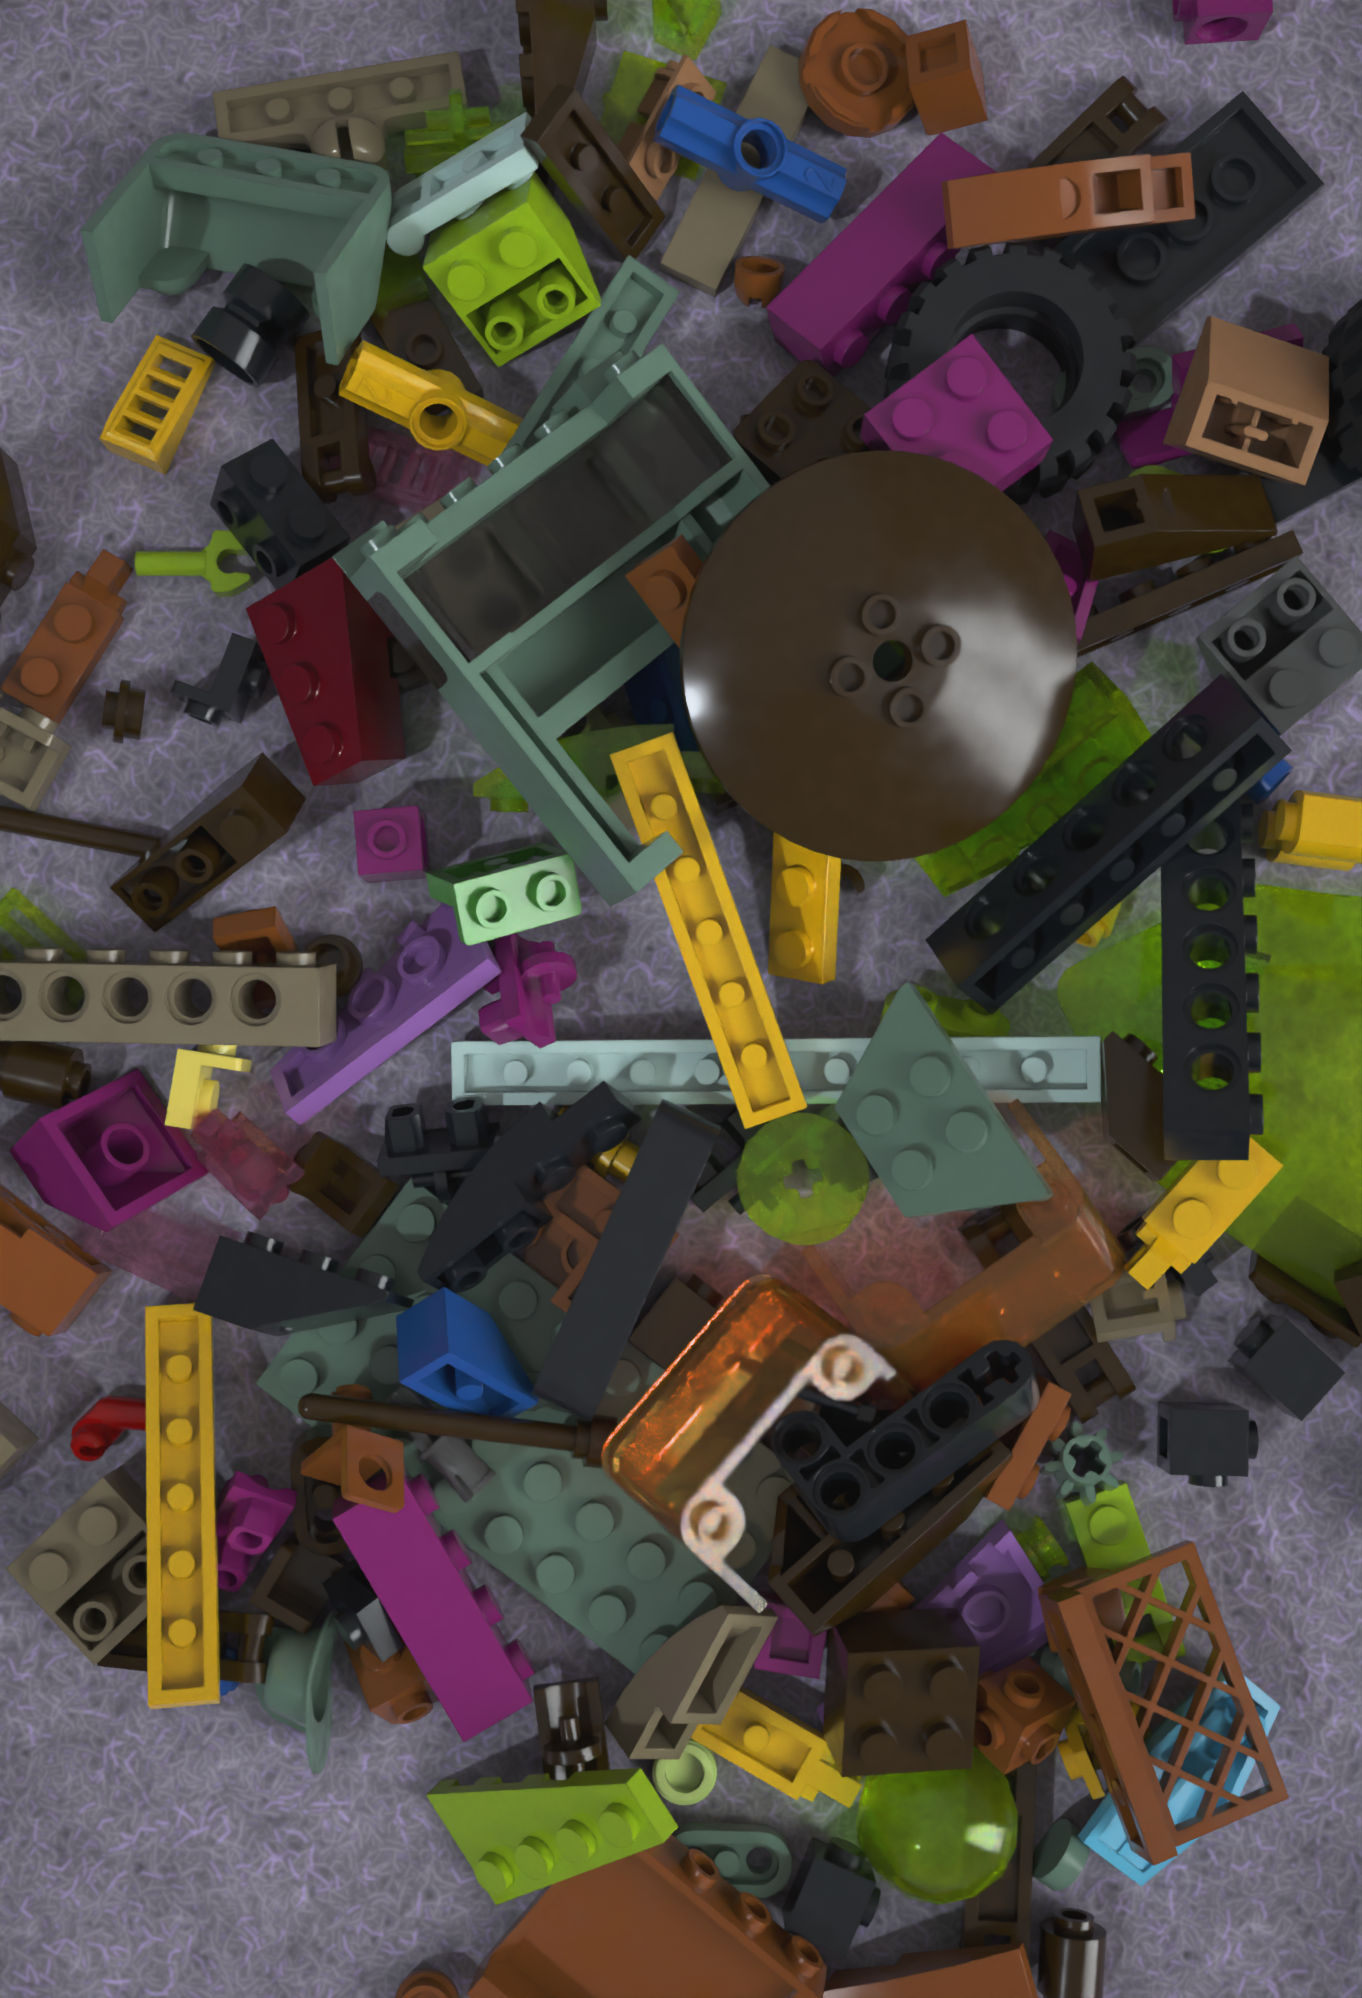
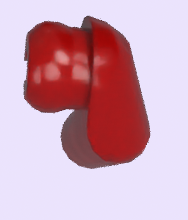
M105 1396L100 1398L72 1428L70 1448L74 1456L86 1462L96 1461L104 1455L105 1451L126 1429L146 1431V1398Z

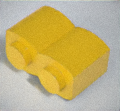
M1298 789L1293 792L1289 800L1279 799L1271 811L1265 810L1263 812L1258 829V846L1267 849L1266 859L1269 862L1347 872L1356 863L1362 864V797Z

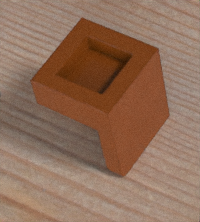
M967 20L906 36L905 46L909 88L926 134L935 135L987 121L983 71Z

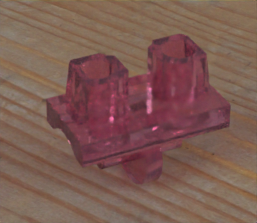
M218 1108L213 1109L191 1132L190 1137L203 1148L195 1158L259 1221L268 1212L270 1205L281 1203L287 1199L290 1192L285 1186L298 1181L306 1173L241 1111L230 1120Z

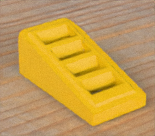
M156 335L110 413L99 440L110 452L166 475L214 368L215 360ZM164 357L191 368L192 370L187 379L161 369L160 366ZM154 380L180 390L175 400L151 390L150 388ZM144 402L168 411L164 419L161 420L142 412L141 409ZM135 423L156 431L151 441L131 433Z

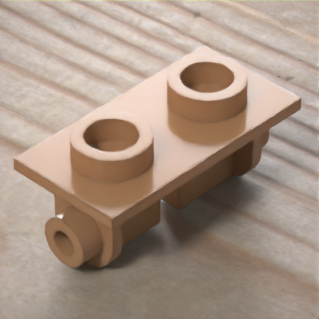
M683 55L679 63L669 60L665 68H657L654 79L637 109L643 118L648 119L646 124L642 125L631 121L617 146L656 202L670 177L674 174L682 155L653 142L655 136L654 129L672 89L676 85H680L710 101L713 100L717 93L687 55Z

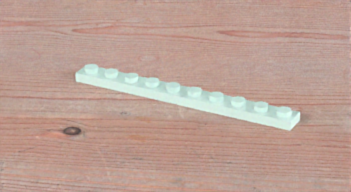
M1100 1036L950 1037L993 1103L1101 1102ZM872 1037L784 1038L807 1104L837 1103ZM712 1039L556 1040V1042L541 1049L529 1040H514L502 1045H498L493 1040L451 1042L452 1101L458 1098L479 1096L482 1099L483 1105H536L538 1102L544 1105H573L602 1081H605L627 1097L633 1105H660L662 1099L674 1104H736Z

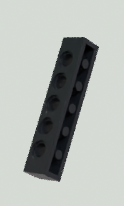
M1220 674L967 903L950 916L948 920L925 939L956 987L987 1012L993 1014L1292 750L1243 696Z
M1240 797L1161 866L1164 1160H1249L1250 1135H1263V1094H1249L1248 1073H1261V1032H1247V1013H1259V973H1245V955H1257V915H1244L1243 898H1255L1256 893L1255 858L1242 859V843L1254 841L1253 803L1240 804ZM1202 849H1213L1218 852L1212 854H1202L1197 851ZM1202 904H1214L1219 906L1220 908L1215 910H1202L1197 908V906ZM1205 960H1214L1223 965L1217 968H1203L1198 966L1197 963ZM1206 1018H1215L1223 1021L1225 1024L1217 1028H1205L1198 1025L1197 1022ZM1205 1078H1218L1225 1081L1227 1085L1220 1089L1210 1090L1199 1086L1197 1082Z

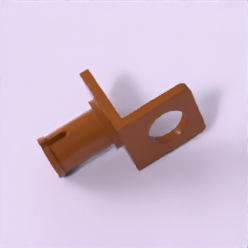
M358 1384L342 1385L336 1388V1392H331V1395L373 1400L372 1391ZM332 1423V1437L301 1462L302 1475L341 1486L342 1497L348 1501L390 1513H397L404 1507L403 1442L371 1432V1427ZM381 1468H383L387 1478V1485L383 1491L375 1490L365 1483L368 1478Z

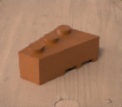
M0 1183V1305L10 1311L9 1317L19 1327L34 1336L40 1337L44 1333L51 1337L66 1332L113 1270Z

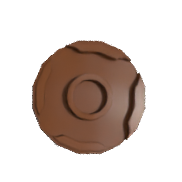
M857 8L855 12L841 13L842 10L828 14L807 37L798 59L799 85L808 106L825 125L846 136L871 138L891 131L915 104L908 82L905 37L908 35L894 20L873 9Z

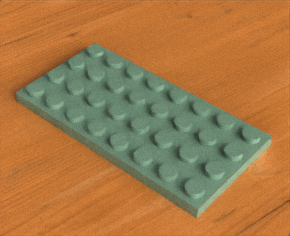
M410 1178L338 1275L355 1280L358 1269L362 1268L395 1279L396 1282L392 1293L413 1299L414 1303L412 1306L435 1293L439 1289L424 1283L417 1271L429 1240L449 1204L439 1203L437 1195L427 1187L414 1188L412 1178ZM512 1252L487 1270L486 1277L477 1286L464 1292H458L457 1295L490 1314L534 1386L566 1313L550 1301L559 1287ZM404 1311L293 1333L255 1384L311 1427L332 1426V1422L308 1420L300 1415L298 1402L307 1393L331 1395V1392H336V1388L339 1386L358 1384L372 1391L373 1400L384 1402L402 1385L399 1382L396 1316ZM629 1340L624 1347L595 1412L598 1415L617 1417V1443L610 1470L583 1467L581 1459L571 1458V1451L464 1439L478 1457L496 1473L476 1495L473 1493L474 1496L465 1503L460 1498V1495L450 1486L451 1484L427 1459L421 1462L417 1458L421 1451L403 1431L371 1427V1432L403 1442L405 1467L412 1478L420 1473L424 1475L439 1502L440 1508L432 1512L439 1525L447 1531L455 1529L464 1544L634 1674H637L643 1664L671 1636L694 1619L721 1605L734 1606L772 1554L778 1495L791 1485L773 1449L756 1436L720 1432L717 1427L718 1422L733 1419L682 1380H678ZM422 1395L433 1408L448 1409ZM538 1398L536 1405L513 1417L574 1425L576 1419L587 1420L541 1398ZM383 1468L377 1471L374 1475L376 1476L384 1471Z

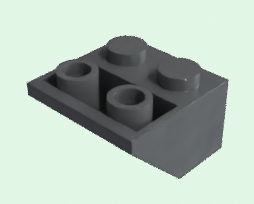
M1297 555L1196 638L1213 681L1222 674L1279 736L1362 669V632Z

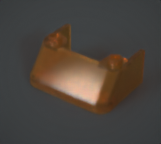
M1018 1098L1007 1105L1013 1120L1044 1161L1037 1166V1169L1055 1194L1047 1201L1016 1203L1021 1218L1034 1234L1032 1237L925 1312L905 1287L894 1282H875L855 1294L826 1250L811 1244L801 1251L856 1333L911 1398H914L978 1349L994 1340L1007 1339L1017 1342L1026 1348L1112 1288L1123 1274L1125 1255L1121 1243L1079 1181Z
M765 1274L755 1275L746 1279L734 1291L610 1434L601 1454L602 1468L608 1479L714 1577L758 1613L762 1612L768 1602L723 1561L742 1537L745 1527V1514L741 1503L722 1483L808 1382L823 1395L837 1401L855 1399L862 1395L870 1386L876 1392L882 1393V1397L900 1406H903L919 1394L865 1340L786 1281Z

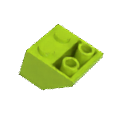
M536 172L521 186L515 189H507L505 187L486 198L481 206L470 216L460 220L455 218L431 233L422 268L497 367L502 366L601 306V297L570 220Z

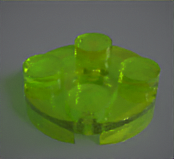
M792 1113L767 1122L745 1144L737 1168L738 1195L750 1219L768 1235L794 1245L819 1244L844 1232L853 1222V1218L859 1213L869 1189L868 1163L865 1154L854 1137L835 1121L813 1113ZM804 1159L808 1169L818 1168L821 1173V1180L812 1183V1195L808 1197H800L797 1188L786 1189L784 1185V1176L793 1173L792 1162Z

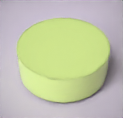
M690 1738L680 1759H653L652 1777L654 1785L661 1796L671 1803L692 1805L700 1802L709 1795L716 1782L717 1766L713 1751Z

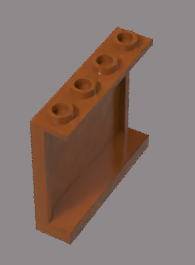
M671 1834L660 1845L544 1887L481 1961L467 1995L471 1998H823L827 1965L823 1963L820 1953L809 1941L799 1935L791 1936L772 1920L768 1909L756 1896L748 1892L740 1893L721 1877L717 1866L705 1853L697 1849L689 1850Z

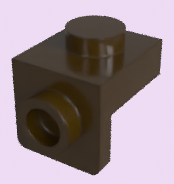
M321 1131L316 1132L310 1141L298 1150L293 1158L291 1168L282 1179V1184L290 1191L309 1199L346 1230L361 1238L365 1237L400 1187L390 1177H380L379 1169L350 1146Z

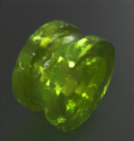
M1036 1514L1030 1518L1031 1525L1027 1530L1021 1531L1015 1528L1011 1532L1042 1581L1045 1582L1050 1578L1049 1571L1053 1566L1059 1565L1065 1568L1070 1565V1561L1050 1530Z

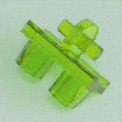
M449 89V109L426 111L427 128L405 130L406 150H404L406 174L414 173L416 179L512 120L491 122L489 106L465 108L462 89Z

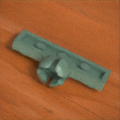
M628 255L601 296V306L591 312L502 453L516 443L525 452L539 442L533 434L541 425L556 414L552 409L555 403L575 381L621 349L624 355L634 350L642 358L646 346L680 294V291ZM663 380L648 396L627 412L618 421L616 427L640 444H643L661 422L664 408L669 409L674 396L672 385ZM579 454L572 457L536 485L552 495Z

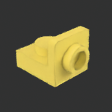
M198 1045L197 1051L178 1048L165 1125L186 1129H203L204 1117L211 1119L214 1117L219 1099V1081L211 1080L213 1067L250 1073L252 1060L236 1058L237 1045Z

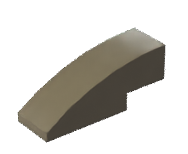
M721 1605L694 1619L671 1636L643 1664L624 1689L604 1722L628 1759H680L698 1724L721 1725L778 1619V1616L771 1608Z

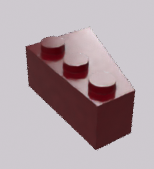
M330 558L246 608L313 786L358 783L406 758L398 678L390 677L387 638L394 637L392 617L384 616L382 595L367 602L335 560Z

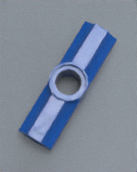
M676 85L672 89L654 129L655 136L653 142L716 172L722 183L730 189L740 192L753 190L821 224L829 219L834 207L840 201L847 182L845 179L846 168L786 139L781 128L771 120L761 117L748 120L680 85ZM742 142L749 143L757 150L761 162L760 169L751 167L746 163L741 152Z

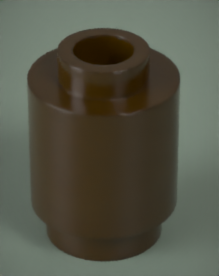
M0 1041V1091H2L5 1099L59 1109L87 1095L91 1082L92 1067L91 1064L84 1063V1055L81 1049L45 1041Z
M1061 1908L1055 1911L1054 1917L1041 1921L1037 1990L1043 1995V1998L1103 1997L1107 1932L1101 1925L1094 1922V1916L1091 1913L1075 1908Z

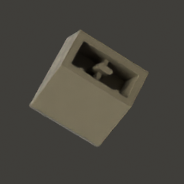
M122 1466L98 1480L5 1568L94 1666L147 1617L146 1492Z

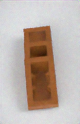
M1012 1943L903 1953L894 1965L835 1970L825 1982L823 1998H1038L1024 1944Z

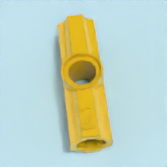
M364 340L355 348L339 385V396L410 429L415 440L423 447L435 451L452 449L486 466L502 453L523 420L522 417L466 391L461 380L453 373L442 369L426 371ZM432 404H443L451 408L452 411L446 415L435 416L429 414L424 409Z

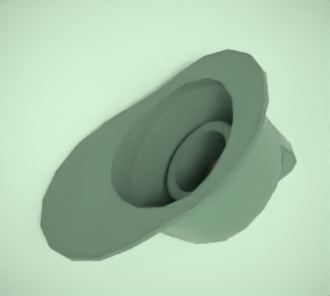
M336 1611L329 1613L323 1627L312 1626L306 1634L300 1633L290 1626H273L272 1635L265 1636L263 1661L268 1662L265 1684H255V1690L261 1706L273 1719L306 1733L309 1767L313 1774L322 1772L330 1745L332 1728L331 1666L338 1636V1630L332 1617L337 1614Z

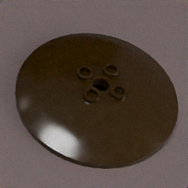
M875 450L844 454L821 460L792 472L751 500L727 525L701 565L690 592L680 640V679L689 725L700 752L726 792L754 819L788 841L817 853L857 861H894L915 858L940 851L965 840L988 826L1007 811L1031 785L1054 750L1072 701L1077 668L1076 624L1070 594L1061 568L1050 546L1036 525L1014 501L979 475L952 462L929 455L905 451ZM893 640L904 651L905 665L897 677L891 680H883L876 674L873 668V656L876 649L882 643Z

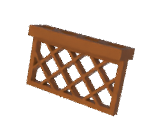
M1182 1541L1067 1588L1061 1585L1038 1595L1131 1851L1155 1866L1178 1856L1177 1846L1289 1798L1193 1541ZM1178 1562L1182 1563L1189 1581V1586L1180 1609L1151 1596L1161 1569ZM1143 1577L1138 1590L1127 1585V1583ZM1115 1588L1135 1597L1120 1634L1101 1625L1091 1599ZM1147 1604L1176 1617L1162 1654L1133 1641ZM1196 1605L1199 1608L1203 1620H1200L1192 1616L1196 1608ZM1189 1623L1207 1631L1213 1646L1203 1673L1175 1660ZM1105 1636L1117 1641L1113 1653H1111ZM1129 1648L1158 1660L1144 1698L1126 1691L1119 1675ZM1171 1668H1175L1200 1680L1185 1718L1157 1705ZM1220 1669L1227 1685L1216 1680ZM1213 1687L1230 1694L1237 1710L1227 1737L1198 1725ZM1129 1700L1141 1705L1136 1718ZM1153 1712L1182 1725L1167 1763L1149 1755L1143 1740ZM1195 1732L1224 1744L1209 1782L1181 1770ZM1244 1733L1251 1749L1240 1744ZM1237 1751L1255 1759L1265 1785L1241 1797L1223 1789ZM1153 1765L1164 1770L1160 1782ZM1177 1777H1180L1206 1790L1196 1816L1175 1825L1167 1802ZM1219 1797L1229 1800V1802L1216 1807Z

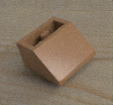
M1207 316L1163 444L1277 482L1306 485L1329 422V356L1212 316Z

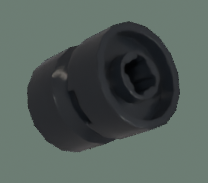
M244 263L222 292L226 302L224 308L213 306L191 337L216 363L248 385L258 388L279 360L275 349L278 344L289 345L309 319L310 314L304 305L279 282L260 269Z

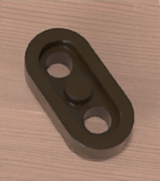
M326 1425L312 1427L301 1433L294 1441L290 1452L291 1488L298 1491L296 1504L293 1509L295 1534L299 1543L306 1550L322 1556L339 1554L349 1548L333 1520H322L316 1516L322 1509H333V1500L342 1496L341 1486L301 1474V1462L332 1437V1426Z

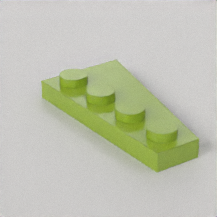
M641 1768L575 1772L567 1780H552L548 1773L530 1774L521 1782L503 1783L500 1776L481 1777L473 1785L460 1786L458 1779H448L437 1783L426 1794L474 1870L478 1883L488 1892L495 1905L660 1845L678 1828L677 1823Z

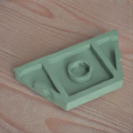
M909 982L902 985L834 1108L904 1217L918 1218L961 1210L971 1211L994 1208V1206L1030 1201L1040 1202L1047 1201L1055 1194L916 986Z

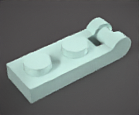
M527 112L523 113L399 188L392 198L391 218L387 232V244L390 249L403 256L417 254L424 245L425 234L454 217L460 220L470 216L481 206L486 198L503 188L515 189L529 180L539 165V160L520 137L532 120Z

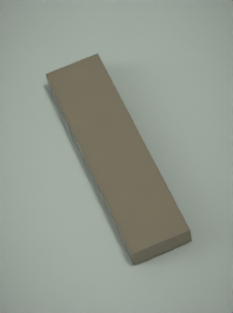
M769 45L736 114L748 120L760 117L771 120L781 128L786 139L794 142L811 109L799 85V58ZM742 142L741 152L744 160L751 167L760 169L761 162L757 150L749 143ZM707 168L660 261V271L716 298L766 197L753 190L744 192L732 190L722 183L716 172Z

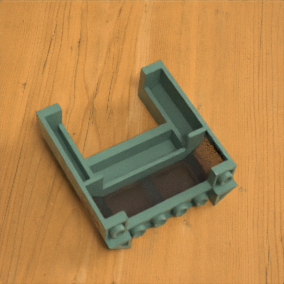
M663 343L642 358L634 350L624 355L620 349L575 381L552 407L556 414L534 432L533 435L539 442L525 452L518 443L512 445L488 465L487 469L492 476L477 486L471 477L461 482L440 500L439 503L445 510L429 521L421 512L398 530L393 524L387 526L382 520L332 556L610 907L636 894L684 851L667 830L639 845L556 738L675 643L625 575L637 563L681 534L701 561L704 562L713 544L731 520L751 500L770 486ZM889 641L882 643L876 649L873 656V668L881 679H884L904 662Z

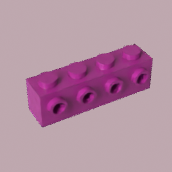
M941 132L766 307L775 342L800 362L803 360L815 361L833 377L843 368L848 369L854 366L864 355L868 343L887 324L892 325L899 321L901 313L907 311L911 295L922 281H933L936 268L951 258L955 259V256L963 249L948 250L941 182L997 172Z
M404 1465L403 1509L397 1513H390L348 1501L340 1496L333 1500L332 1520L462 1741L466 1742L533 1702L529 1677L536 1674V1671L520 1640L516 1638L508 1643L497 1625L499 1621L504 1619V1615L487 1584H484L476 1589L465 1570V1567L472 1564V1560L455 1529H451L444 1534L432 1512L438 1510L440 1505L428 1481L422 1473L412 1478ZM383 1471L365 1483L375 1490L383 1491L387 1485L386 1474Z

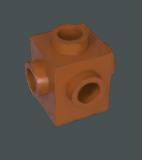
M1030 1656L997 1672L993 1670L985 1671L978 1676L973 1745L1003 1775L1027 1762L1036 1765L1046 1759L1058 1744L1076 1699Z

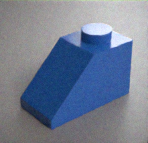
M443 1287L396 1316L399 1382L450 1410L515 1417L538 1403V1397L531 1394L534 1388L532 1382L494 1320L485 1310Z

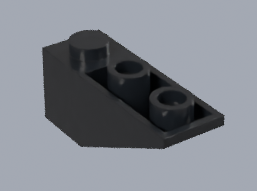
M247 1231L243 1243L221 1235L219 1236L193 1310L246 1329L273 1336H282L405 1311L412 1307L414 1300L392 1293L396 1282L395 1279L359 1268L355 1280L336 1274L340 1263L338 1260L303 1249L299 1261L281 1256L284 1246L283 1242Z

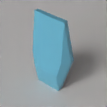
M1220 1669L1216 1680L1227 1685ZM1244 1675L1267 1737L1281 1706ZM1197 1687L1171 1712L1185 1718ZM1213 1687L1198 1725L1227 1737L1237 1712L1231 1695ZM1165 1717L1144 1739L1148 1754L1167 1763L1182 1725ZM1195 1732L1181 1770L1209 1782L1224 1744ZM1244 1733L1240 1744L1251 1749ZM1237 1751L1223 1789L1240 1796L1256 1762L1255 1759ZM1153 1765L1160 1782L1164 1770ZM1177 1777L1167 1802L1175 1825L1196 1816L1206 1790L1180 1777ZM1109 1791L1078 1835L1084 1844L1141 1887L1177 1857L1175 1856L1154 1866L1131 1851ZM1219 1797L1216 1807L1229 1802V1800ZM1198 1838L1191 1840L1187 1843H1184L1180 1846H1177L1176 1850L1178 1855L1181 1854L1192 1843H1194Z

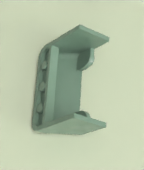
M175 133L161 137L150 145L80 230L100 319L104 322L113 323L139 288L155 290L163 295H178L184 293L191 285L196 283L206 269L236 274L241 266L246 263L260 269L278 282L314 288L311 294L314 313L320 318L326 363L339 365L376 308L392 207L390 178L386 170L370 163L193 133Z

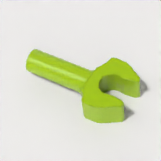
M215 530L212 533L210 543L202 551H136L135 554L137 576H202L211 584L212 591L218 597H233L254 585V580L247 573H224L221 570V563L228 555H249L231 531Z

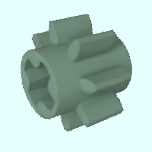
M1074 1421L1067 1428L1068 1443H1065L1059 1437L1054 1442L1047 1440L1046 1448L1055 1455L1052 1462L1040 1468L1039 1472L1041 1475H1053L1056 1482L1060 1485L1056 1490L1055 1498L1059 1500L1070 1491L1080 1492L1082 1503L1084 1506H1089L1096 1499L1095 1484L1107 1491H1112L1118 1487L1119 1482L1114 1476L1109 1474L1111 1465L1123 1459L1124 1455L1117 1451L1110 1452L1104 1442L1108 1431L1106 1428H1102L1094 1435L1083 1434L1079 1422ZM1081 1450L1090 1456L1087 1462V1468L1090 1471L1082 1477L1072 1471L1076 1463L1073 1456Z

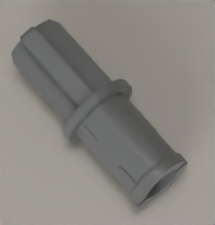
M403 1384L384 1401L432 1407L420 1393ZM403 1431L421 1451L417 1458L421 1462L427 1459L451 1484L450 1486L460 1495V1498L465 1503L474 1496L473 1493L476 1495L496 1474L492 1468L490 1469L478 1457L463 1438Z

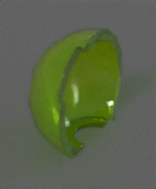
M973 1745L971 1769L868 1775L857 1810V1840L879 1878L906 1898L938 1905L977 1897L998 1878L1003 1876L1016 1848L1018 1812L1005 1775Z

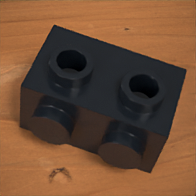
M273 438L221 465L210 506L276 590L332 558V556L348 545L351 537Z

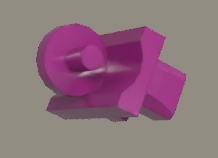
M517 933L494 939L495 946L491 950L502 972L482 988L492 995L500 992L501 998L482 1006L478 1010L482 1033L498 1045L517 1040L521 1037H525L540 1049L556 1042L551 1004L560 1002L561 991L573 985L577 979L575 960L564 952L555 951V944L551 941H528Z
M237 1470L233 1477L226 1481L216 1502L218 1588L230 1592L239 1591L247 1579V1575L250 1576L293 1511L298 1491L289 1488L270 1489L268 1481L264 1476L260 1474L249 1476Z

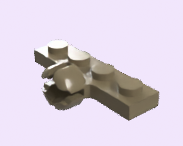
M459 51L212 92L219 138L287 150L307 149L311 154L370 163L386 171L388 170V157L385 142L388 136L400 131L470 120Z

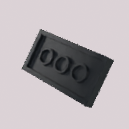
M1244 91L1239 93L1166 154L1191 152L1195 219L1178 223L1071 234L1053 248L1063 252L1059 263L1074 270L1076 265L1081 262L1092 270L1095 275L1090 284L1098 292L1104 287H1109L1119 301L1113 317L1115 320L1121 318L1128 319L1134 337L1128 349L1135 348L1317 196L1325 185Z

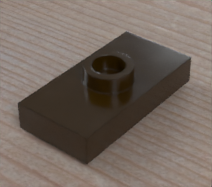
M422 283L375 308L369 319L389 353L426 371L436 369L449 371L461 380L466 391L481 398L484 397L482 387ZM432 404L424 409L429 414L435 416L446 415L452 411L451 408L443 404Z

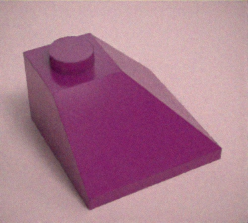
M139 1069L39 1118L9 1150L45 1204L105 1232L111 1231L209 1173L179 1127L165 1125L167 1110Z

